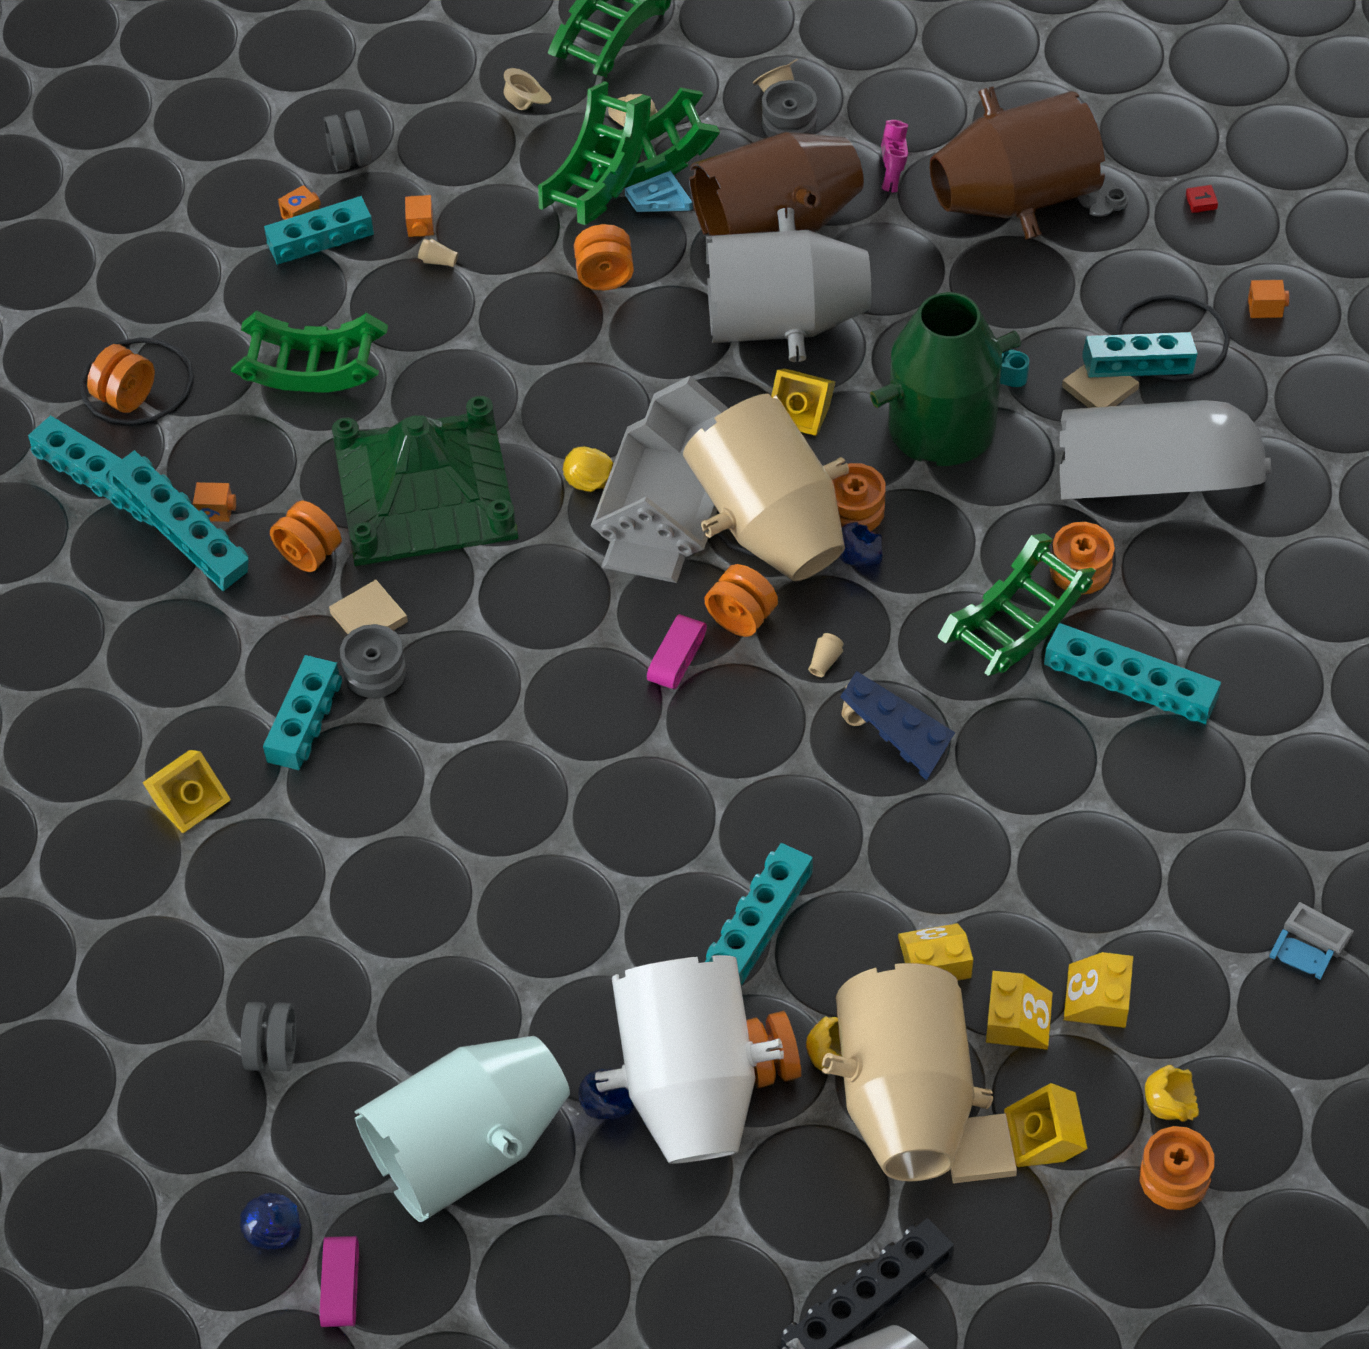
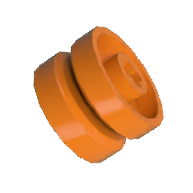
M595 225L583 230L576 237L574 243L576 271L579 281L584 286L593 290L605 291L616 289L631 279L634 272L629 235L623 229L615 225Z
M112 344L106 347L92 364L88 375V391L94 398L108 403L113 408L123 413H130L137 409L150 393L155 375L153 363L139 354H134L131 350L120 344Z
M849 463V473L832 480L842 532L846 534H863L879 526L884 518L885 481L882 475L873 467L862 463Z
M303 500L296 502L287 511L286 517L280 518L270 529L271 540L282 556L292 565L307 572L315 571L324 562L326 556L331 555L342 542L341 533L331 518L319 507Z
M1074 522L1062 527L1055 534L1052 543V554L1076 572L1080 569L1091 567L1096 570L1092 577V586L1084 594L1096 592L1109 582L1115 547L1113 538L1107 530L1089 522ZM1050 567L1052 579L1059 587L1066 590L1071 581Z
M740 564L730 565L719 579V582L715 583L705 596V606L714 620L731 633L743 637L752 636L764 622V619L778 605V596L768 580L757 571Z
M784 1011L769 1014L766 1018V1030L757 1017L746 1020L749 1040L753 1044L780 1038L783 1048L770 1051H784L783 1059L759 1062L754 1067V1084L757 1089L774 1084L776 1079L775 1068L784 1082L800 1078L801 1065L798 1047L787 1014Z
M1172 1126L1161 1129L1151 1136L1144 1148L1140 1167V1183L1144 1193L1155 1204L1166 1209L1183 1210L1194 1207L1204 1199L1210 1186L1214 1170V1153L1210 1143L1200 1133L1187 1127Z

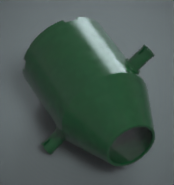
M944 292L927 298L894 341L891 351L890 384L870 392V399L875 408L889 403V432L897 447L917 461L921 462L922 459L937 462V466L958 465L981 455L990 446L997 426L1002 353L1020 347L1021 339L1015 330L996 338L978 306L965 295Z

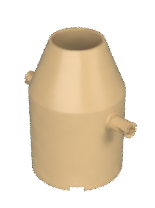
M761 394L730 407L714 418L717 422L706 432L701 428L689 440L684 448L683 457L720 513L701 522L703 532L709 529V532L705 533L707 537L710 538L726 529L731 530L741 546L793 581H801L815 575L833 563L843 553L845 545L832 480L848 474V464L841 465V463L845 462V459L840 457L822 466L776 395L772 398L770 394Z
M901 963L895 964V970L877 973V968L869 969L849 979L838 990L836 1006L842 1057L827 1053L822 1061V1066L824 1067L822 1071L826 1074L844 1077L848 1113L887 1176L901 1181H923L936 1178L948 1172L954 1164L972 1105L988 1109L993 1101V1096H988L993 1094L990 1089L973 1086L961 988L954 975L944 969L931 965Z

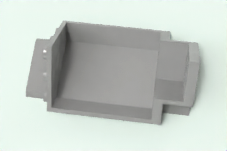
M691 376L654 393L646 417L628 426L591 523L593 529L610 541L601 568L677 583L685 557L705 548L708 539L705 533L709 532V529L703 532L701 522L716 516L717 508L683 457V451L689 440L701 428L706 432L717 423L714 418L728 408Z

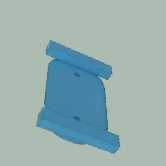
M1282 929L1269 957L1275 959L1278 956L1282 962L1306 973L1316 974L1315 977L1321 980L1334 951L1328 949L1325 955L1320 949L1294 938H1286L1288 931Z

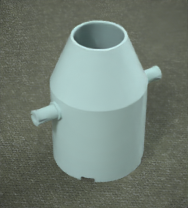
M536 1036L522 1037L457 1048L357 1109L355 1113L360 1115L355 1117V1121L361 1137L382 1176L385 1177L389 1174L398 1187L394 1191L396 1197L417 1221L423 1222L525 1158L569 1097L570 1090L560 1066L545 1044Z

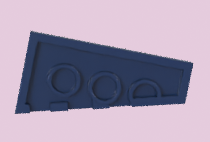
M857 671L840 696L866 723L871 722L880 731L879 735L886 742L890 741L901 751L900 755L908 763L911 761L920 770L919 774L925 780L930 776L955 734L948 727Z

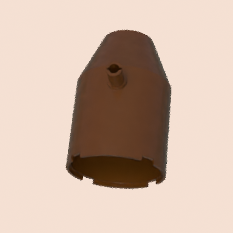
M994 86L978 91L985 114L934 154L930 159L929 165L935 195L945 211L997 218L1016 216L1020 218L1026 240L1042 235L1034 214L1037 209L1097 192L1102 188L1105 179V173L1101 174L1100 165L1101 162L1105 161V155L1097 123L1087 103L1081 104L1077 99L1079 94L1074 91L1007 110L1000 108Z
M783 132L695 162L690 166V170H694V176L689 177L690 192L698 222L703 234H709L710 236L779 232L777 212L782 208H785V218H787L788 214L787 208L794 209L795 230L817 232L856 197L864 187V175L860 159L854 146L846 137Z

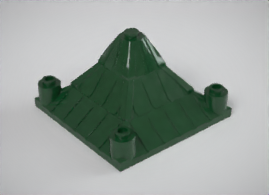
M475 396L468 400L466 404L467 414L443 417L437 420L423 415H415L403 419L392 427L376 428L369 431H359L358 423L351 418H341L334 422L332 434L354 566L519 539L514 506L511 502L495 424L493 403L488 397Z

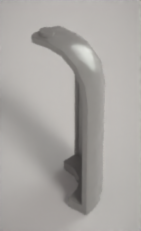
M1199 400L1065 409L1062 412L1060 450L1065 451V460H1062V464H1060L1061 500L1240 488L1261 484L1266 481V474L1272 473L1271 458H1265V449L1260 430L1247 413L1226 402Z

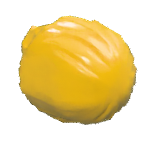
M577 447L567 454L562 468L563 475L569 485L578 490L592 492L596 489H604L613 467V462L606 453L596 448Z
M823 1017L814 1026L806 1039L808 1056L813 1065L821 1071L824 1068L822 1061L827 1053L842 1057L837 1017Z
M1167 1065L1148 1077L1145 1083V1098L1148 1108L1156 1117L1165 1120L1179 1119L1180 1121H1187L1199 1116L1198 1104L1195 1102L1197 1097L1194 1095L1192 1074L1188 1069L1183 1071L1174 1068L1172 1065Z

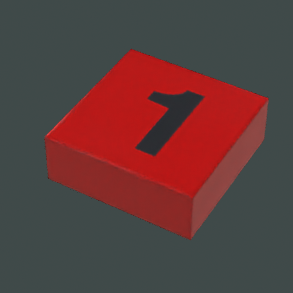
M1212 185L1186 189V197L1192 213L1216 210L1218 208V201Z

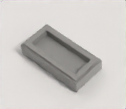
M1301 902L1298 903L1284 925L1285 930L1325 952L1328 949L1334 951L1333 956L1336 958L1340 956L1354 932Z

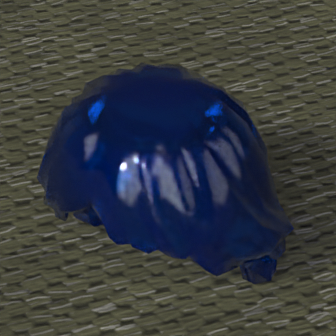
M858 522L848 523L842 527L845 549L839 556L841 561L853 566L877 565L882 562V536L880 534L873 533L868 529V526Z
M601 1068L585 1076L580 1083L578 1092L580 1105L585 1113L592 1118L617 1119L626 1116L635 1107L629 1097V1090L625 1087L604 1092L598 1091L596 1083L608 1080H595L596 1072L615 1069Z
M267 1193L253 1198L247 1203L240 1215L241 1232L244 1234L245 1239L255 1247L267 1250L285 1247L289 1241L299 1237L301 1231L297 1205L285 1195Z

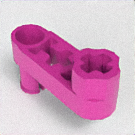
M899 120L886 121L881 144L883 162H885L884 167L886 168L882 189L889 192L890 187L892 188L891 192L898 191L901 171H904L908 157L906 142L908 124Z

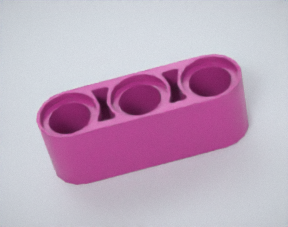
M681 614L677 615L651 661L647 672V680L675 690L704 639L707 624Z
M357 1236L324 1238L320 1294L321 1327L355 1326L359 1265V1241Z

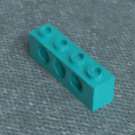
M362 196L264 226L267 244L277 265L374 235L372 218Z
M1191 332L1086 336L1082 358L1088 378L1193 374L1198 353Z
M307 655L304 656L264 742L263 749L268 763L300 770L303 761L308 760L311 753V743L314 737H318L320 734L321 721L324 715L328 714L331 710L334 693L338 692L341 688L342 675L339 674L336 662Z

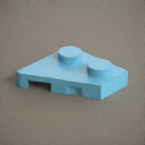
M671 171L625 188V196L636 212L690 211L693 209V202Z

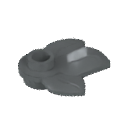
M1104 179L1103 186L1099 191L1077 197L1082 206L1090 208L1089 214L1093 216H1106L1112 211L1122 210L1127 207L1129 202L1126 191L1121 187H1116L1114 182Z

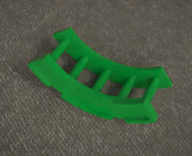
M576 0L569 10V13L572 15L566 25L561 24L548 54L567 59V56L571 54L594 64L593 74L607 77L608 73L613 69L616 56L633 31L650 17L664 15L671 5V0H624L634 5L628 12L606 3L609 0ZM599 10L621 21L614 31H611L588 21V19L595 11ZM584 29L608 40L600 56L573 45L580 30Z
M602 82L588 89L583 125L571 153L550 178L538 185L539 209L543 210L556 201L576 208L577 223L583 225L595 220L607 209L605 205L612 197L617 198L638 163L644 146L640 144L643 130H648L650 96L643 94L625 102L608 96L607 82ZM606 107L626 113L623 131L603 124ZM600 134L620 141L614 158L593 152ZM588 161L608 168L598 182L580 176ZM572 185L589 190L579 198L565 194Z
M680 87L675 96L661 110L650 117L648 130H643L640 144L644 145L643 150L648 160L637 163L624 188L669 171L675 175L689 166L687 163L697 154L701 156L720 134V131L716 125L701 123L695 106L703 96L702 91ZM688 116L692 128L681 139L675 125ZM667 132L673 146L657 156L651 140ZM600 134L593 152L601 155L611 153L615 155L620 141ZM590 162L593 173L589 179L598 182L608 168Z
M256 310L242 322L241 331L252 337L248 355L231 368V372L241 376L246 381H253L281 390L325 393L349 389L361 385L378 375L379 370L367 363L371 343L387 333L388 325L365 313L353 321L341 324V328L329 330L327 326H305L304 330L290 328L288 327L289 323L274 319ZM262 340L280 347L276 367L257 361ZM360 347L358 358L346 364L349 351L352 348ZM291 349L310 351L305 372L286 370ZM338 351L334 369L316 372L321 352Z
M1045 533L1031 535L1018 557L1012 563L1011 567L1014 571L1004 582L999 579L983 595L984 601L978 606L970 604L962 610L950 613L938 638L944 643L963 640L991 661L985 671V674L988 676L999 672L1004 673L1052 632L1073 607L1081 594L1086 593L1093 583L1092 577L1096 570L1091 567L1080 569L1076 572L1050 553L1048 547L1053 540ZM1043 561L1071 581L1060 599L1031 579L1030 574L1039 562ZM1019 588L1027 589L1051 607V610L1039 622L1010 602V598ZM997 611H1004L1030 631L1015 641L991 623L989 618ZM982 629L1004 647L996 651L974 635L972 631Z

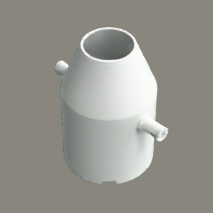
M715 955L712 956L713 962L698 963V957L663 961L625 970L626 977L619 979V974H615L612 977L625 1065H622L620 1069L596 1072L595 1080H608L596 1083L599 1092L622 1087L629 1090L631 1101L668 1163L671 1164L708 1160L738 1153L755 1082L754 1067L759 1062L784 1058V1051H770L783 1048L780 1038L756 1044L749 1040L737 959L733 956Z

